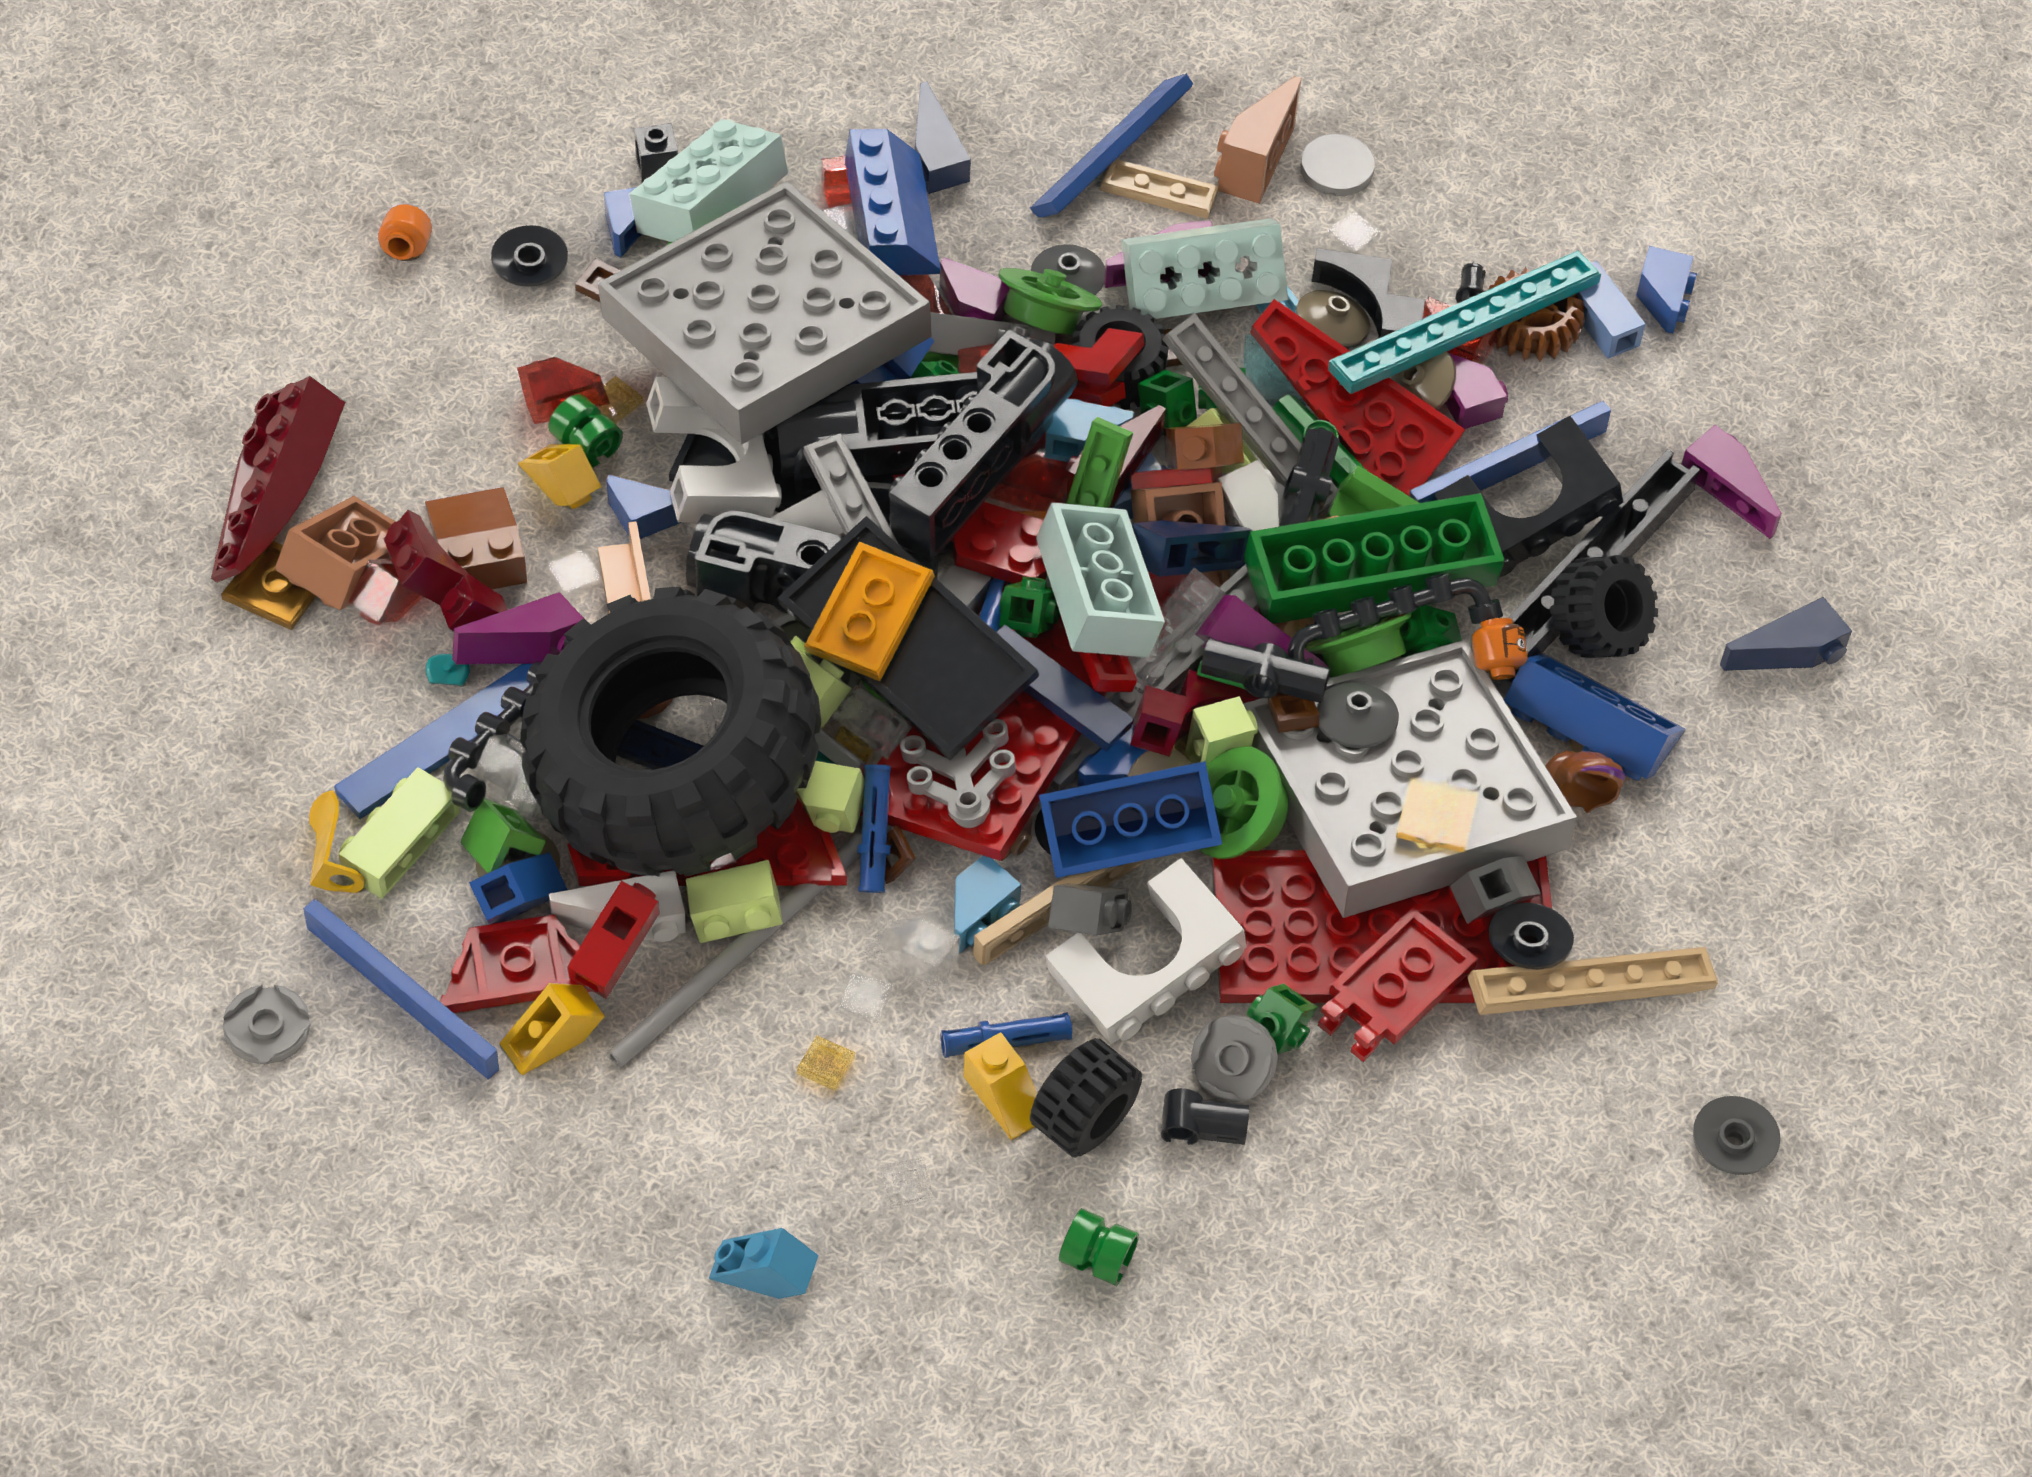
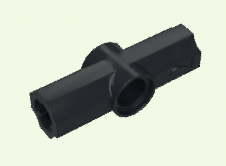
M1319 428L1308 429L1305 433L1297 463L1293 466L1284 488L1282 498L1285 499V503L1279 520V527L1317 520L1318 513L1324 507L1331 488L1332 478L1329 476L1340 439L1333 432Z
M1210 638L1205 647L1200 673L1241 683L1248 693L1258 698H1272L1277 693L1321 703L1326 692L1330 668L1288 658L1285 650L1272 643H1260L1252 649Z

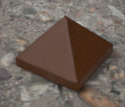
M896 825L887 833V845L891 846L890 854L897 855L899 860L891 867L886 857V884L895 881L916 859L900 826Z

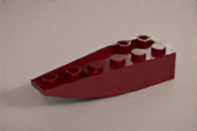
M311 376L295 383H289L283 389L272 394H265L255 406L254 412L256 416L252 426L247 430L242 439L244 446L237 462L211 579L217 583L241 573L271 544L307 495L322 466L346 402Z

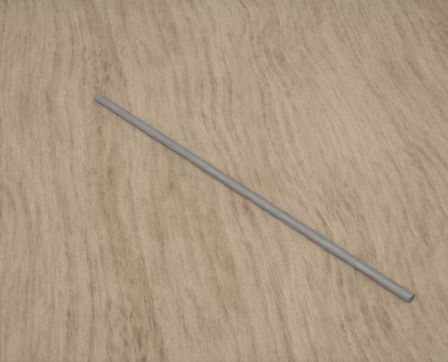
M887 825V833L893 826ZM862 828L837 850L844 870H847L861 857L860 854H857V845L862 843ZM809 883L795 886L780 900L782 925L743 933L612 1047L607 1052V1057L612 1062L616 1059L618 1061L617 1066L623 1068L827 886Z

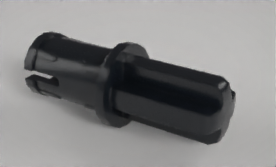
M1468 263L1463 266L1461 270V285L1456 291L1455 296L1457 303L1485 292L1483 284L1486 271L1483 270L1482 265Z

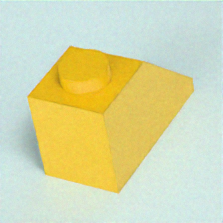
M549 444L518 462L519 466L558 506H570L571 509L580 507L592 499L590 493L602 487L581 445Z
M549 983L499 1044L519 1073L524 1075L583 1043L605 1016L583 985Z
M1000 1032L966 1051L964 1054L963 1077L1008 1137L1013 1140L1034 1128L1035 1126L1030 1121V1114L1037 1091L1025 1063L1004 1035Z

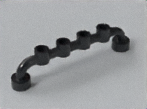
M1448 573L1437 574L1424 579L1426 588L1416 592L1412 591L1411 585H1403L1388 590L1389 600L1375 604L1373 596L1350 602L1352 612L1338 616L1336 608L1314 613L1312 615L1314 624L1300 629L1291 638L1287 649L1288 658L1314 664L1313 658L1304 659V649L1312 641L1334 637L1343 631L1356 627L1372 625L1381 619L1394 615L1410 613L1425 605L1448 601L1460 594L1470 595L1475 604L1468 607L1472 624H1480L1485 620L1503 617V612L1499 599L1491 600L1486 588L1478 581L1470 578L1450 580Z
M537 661L529 668L527 673L529 685L524 690L514 686L506 689L501 698V707L504 710L498 716L490 712H483L478 717L475 724V732L478 735L472 741L458 737L452 742L448 752L451 761L444 770L443 781L447 790L452 793L451 798L454 805L472 812L483 802L486 795L485 782L470 774L460 776L467 768H477L482 762L484 752L494 742L497 744L502 743L509 734L510 726L519 717L523 718L526 697L534 695L533 682L541 662Z

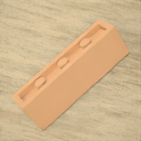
M636 521L628 522L630 543L598 547L607 604L630 594L638 602L651 599Z

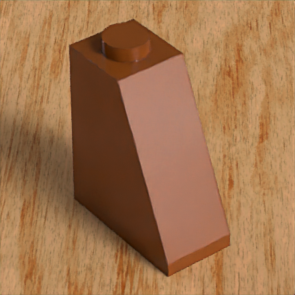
M1241 423L1163 428L1167 468L1177 470L1211 468L1244 462Z

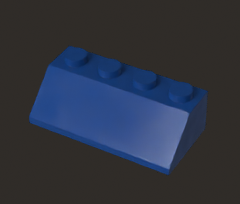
M850 129L845 154V166L858 241L897 275L940 274L941 268L920 153L888 129Z
M1545 653L1528 657L1526 663L1519 668L1504 698L1505 703L1513 707L1511 713L1516 717L1533 723L1534 719L1548 726L1546 731L1553 737L1568 742L1571 738L1584 745L1582 751L1604 754L1622 766L1625 776L1640 781L1641 777L1648 779L1656 774L1686 730L1682 726Z
M1205 761L1039 795L1056 878L1222 845Z

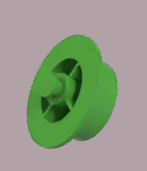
M1003 268L999 270L998 277L1010 288L1004 305V311L1013 318L1031 326L1055 333L1073 334V331H1076V325L1082 318L1083 312L1097 311L1102 306V302L1098 297L1083 288L1066 282L1067 276L1061 272L1051 269H1044L1043 274L1018 268Z
M1410 612L1381 619L1372 625L1356 627L1343 631L1334 637L1318 639L1308 643L1305 649L1311 653L1322 654L1324 663L1330 668V678L1363 670L1407 652L1399 628L1412 614Z
M1244 746L1229 749L1218 755L1206 766L1222 845L1199 850L1217 859L1234 858L1247 851H1260L1267 847L1280 833L1288 813V795L1284 785L1281 783L1280 774L1274 761L1267 754L1253 747Z

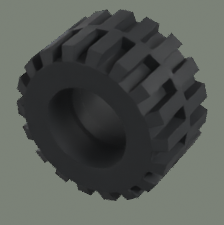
M1116 305V309H1110L1106 306L1100 308V313L1092 311L1086 315V320L1079 321L1076 325V331H1073L1071 345L1092 348L1108 328L1143 333L1145 346L1114 380L1124 383L1126 398L1115 404H1121V409L1123 410L1130 409L1131 402H1135L1137 407H1140L1138 383L1167 368L1169 348L1162 340L1165 336L1164 328L1161 323L1154 324L1155 318L1149 313L1142 315L1140 309L1133 307L1132 310H1127L1125 306Z
M1614 555L1580 558L1575 560V563H1569L1564 567L1565 573L1559 574L1556 579L1557 588L1552 589L1551 597L1554 599V605L1550 606V612L1555 617V621L1552 623L1554 630L1560 632L1559 640L1563 645H1569L1570 652L1574 655L1580 654L1583 658L1623 657L1637 653L1639 646H1645L1648 643V633H1653L1656 627L1653 621L1654 617H1658V608H1655V600H1658L1657 592L1652 590L1651 586L1654 582L1651 576L1644 575L1645 568L1640 563L1635 564V560L1628 556Z
M1098 1038L1091 1039L1071 1051L1044 1081L1031 1109V1124L1071 1157L1082 1156L1105 1141L1126 1117L1139 1093L1142 1083V1072L1103 1040Z

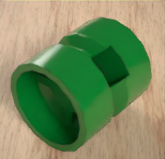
M576 394L564 400L555 409L548 423L549 432L562 444L581 445L592 468L600 464L596 459L597 457L605 455L609 458L615 454L623 439V431L606 415L601 414L598 407L582 394Z
M1081 1208L1074 1217L1064 1238L1059 1253V1262L1080 1271L1091 1267L1094 1277L1117 1287L1123 1277V1274L1119 1273L1122 1264L1127 1267L1129 1266L1138 1244L1139 1233L1117 1223L1108 1228L1105 1226L1103 1217Z

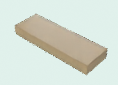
M1118 159L1107 168L1100 187V191L1206 219L1210 215L1219 189L1217 185Z

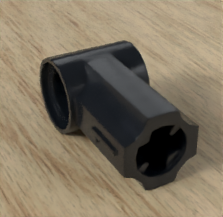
M1172 1089L1164 1096L1161 1138L1166 1142H1171V1139L1187 1140L1188 1145L1197 1143L1199 1139L1245 1145L1249 1105L1203 1100V1097L1194 1090Z

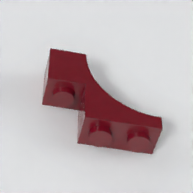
M407 510L398 521L389 527L383 539L401 586L439 604L450 630L454 631V628L508 610L501 594L493 591L470 575L443 550L426 528L420 515Z
M1192 670L1188 671L1180 695L1146 685L1134 716L1130 745L1170 757L1177 741L1189 734L1193 709L1240 696L1243 704L1261 698L1251 695L1244 688L1199 676L1196 671Z

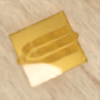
M1411 777L1396 838L1426 844L1427 848L1436 846L1464 853L1479 792L1449 786L1445 781L1439 784Z

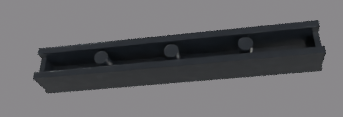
M1667 449L1623 495L1624 503L1620 504L1612 514L1603 517L1508 618H1511L1513 624L1521 626L1524 630L1527 657L1542 654L1560 635L1559 631L1554 630L1552 623L1555 621V617L1550 612V606L1554 605V599L1551 597L1552 589L1557 588L1556 579L1559 574L1565 573L1564 567L1569 563H1575V560L1580 558L1614 555L1632 558L1695 490L1700 471L1699 468L1693 465L1690 469H1687L1673 460L1674 453ZM1515 677L1510 678V679H1507V680L1513 682V680H1514Z

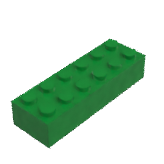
M1481 493L1250 531L1243 557L1261 614L1272 624L1311 618L1314 613L1331 608H1336L1337 613L1351 611L1350 602L1373 596L1375 604L1389 600L1387 591L1392 588L1411 585L1412 591L1416 592L1426 588L1424 579L1442 573H1448L1450 580L1470 578L1478 581L1485 588L1496 586L1505 561Z

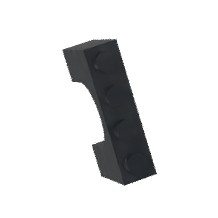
M1571 415L1536 435L1540 455L1562 484L1561 492L1552 506L1535 516L1514 518L1496 511L1482 494L1505 560L1499 577L1509 574L1517 564L1529 557L1543 554L1549 549L1550 545L1560 539L1576 535L1586 524L1596 518L1612 514L1620 504L1624 503L1620 482ZM1466 475L1434 495L1436 500L1481 492L1470 476Z

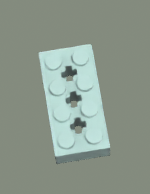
M721 119L716 122L713 127L698 139L692 141L688 147L670 159L667 164L652 176L646 178L642 184L629 193L637 233L673 243L767 192L788 174L782 136L765 131L762 128L735 123L732 120Z
M1271 218L1121 239L1129 310H1132L1133 307L1140 309L1142 315L1149 313L1155 319L1270 303L1273 299L1277 301L1288 300L1280 223ZM1244 257L1249 260V264L1241 272L1235 267L1236 263H1241L1240 258ZM1204 262L1212 266L1211 271L1208 272L1206 277L1198 274V269H1204ZM1169 267L1174 271V276L1170 277L1171 280L1166 283L1160 279V275L1166 274L1165 268Z
M1051 502L1036 540L1072 651L1149 658L1165 621L1127 510Z

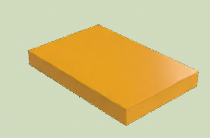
M859 542L804 645L806 652L881 681L935 577L933 570Z

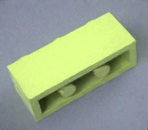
M417 767L408 778H403L397 783L392 796L382 807H376L370 813L364 827L355 836H350L344 841L339 851L340 865L358 871L365 880L363 888L383 899L460 813V807L453 804L452 793L447 790L445 783Z

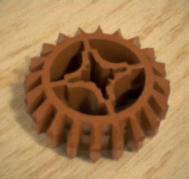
M1526 266L1521 274L1510 270L1506 277L1498 276L1494 285H1490L1489 289L1530 271ZM1576 294L1571 295L1487 333V339H1496L1497 349L1508 345L1509 357L1515 354L1517 350L1521 351L1524 362L1530 356V353H1535L1539 362L1545 357L1546 352L1555 359L1560 350L1567 353L1572 343L1576 344V341L1579 339L1585 321L1583 313L1584 301L1580 300Z

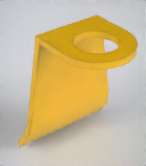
M334 790L326 791L313 802L309 813V824L316 833V847L310 885L328 891L357 893L364 887V877L352 868L328 861L339 816V801ZM344 875L350 877L354 883L347 886L338 885L332 882L330 877Z

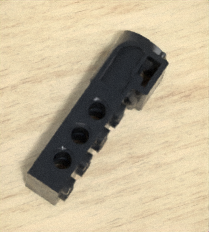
M1008 330L977 364L976 396L972 395L966 400L959 416L952 423L947 422L942 427L937 440L928 450L923 449L915 458L913 467L904 477H897L889 489V520L891 531L898 544L931 563L1045 434L1053 422L1054 413L1073 393L1078 384L1077 373L1071 362L1062 352L1042 340L1032 339L1027 336L1023 338L1017 333Z
M977 372L844 386L776 425L781 477H793L795 494L797 496L815 494L822 489L804 455V446L840 433L863 476L908 472L913 467L917 455L923 449L928 450L937 440L942 427L947 422L952 423L959 416L966 400L972 395L976 396Z
M732 510L723 512L718 516L703 514L696 525L686 558L687 586L696 588V596H699L704 589L737 599L746 604L751 611H753L757 603L762 602L774 605L779 611L788 613L779 604L778 597L844 536L744 511ZM908 553L923 567L933 570L935 578H938V560L934 559L930 563L918 555Z

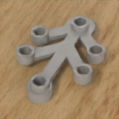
M994 719L982 730L983 738L967 756L965 748H963L951 760L926 749L925 741L920 736L912 735L904 738L900 744L903 760L910 764L922 765L912 768L907 773L909 790L914 794H924L947 805L950 817L962 827L973 828L983 823L990 811V800L988 797L1005 778L1012 776L1016 771L1015 757L1012 752L1008 750L995 751L998 747L1005 745L1009 739L1007 724L1000 719ZM994 732H1000V733L997 734V735H992V734H991V733H994ZM912 748H918L916 751H909ZM990 757L991 770L973 787L971 777ZM1004 762L1008 763V764L1003 765V766L998 765V764L1004 763ZM931 770L955 781L957 790L933 781ZM918 779H925L922 782H915Z

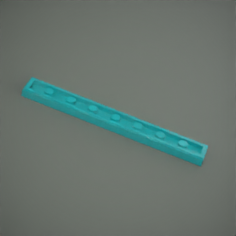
M1577 250L1329 360L1328 370L1350 394H1353L1440 355L1445 351H1449L1594 286L1600 282L1601 273Z

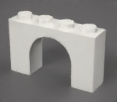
M655 377L646 403L654 433L704 435L723 444L736 459V463L726 466L679 465L670 490L677 522L698 523L703 514L718 516L723 512L732 510L771 518L775 508L780 506L781 488L779 484H775L772 473L773 460L772 456L766 452L764 432L741 445L668 377Z
M1182 858L1147 882L1151 901L1182 938L1177 955L1166 967L1155 973L1143 976L1123 974L1110 967L1081 933H1076L1045 956L1051 975L1110 1045L1119 1039L1125 1041L1133 1037L1140 1030L1142 1023L1153 1015L1159 1016L1166 1013L1179 996L1188 990L1194 991L1200 988L1209 979L1212 972L1222 965L1228 966L1240 958L1246 948L1244 929Z

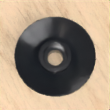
M535 225L519 226L503 233L495 241L491 250V262L495 272L503 280L517 286L534 287L553 281L564 271L568 262V250L564 240L548 228Z
M1515 903L1500 909L1491 919L1488 929L1489 941L1495 952L1507 962L1526 969H1547L1562 963L1571 953L1574 943L1573 931L1568 921L1557 911L1536 903Z

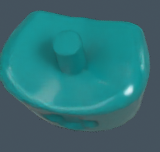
M452 654L433 655L426 663V675L429 683L432 685L442 684L463 687L470 673L469 664L456 665L452 660Z

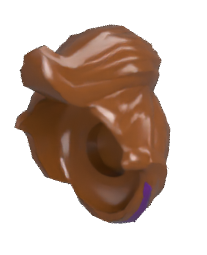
M1566 750L1557 753L1545 765L1571 807H1583L1587 814L1600 806L1609 805L1617 800L1626 778L1622 771V766L1598 752L1581 751L1575 753Z

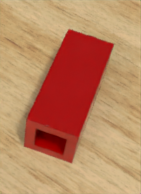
M621 880L568 964L567 969L571 980L607 999L660 914L659 901L655 899L656 895L653 891L642 884L634 883L631 886Z

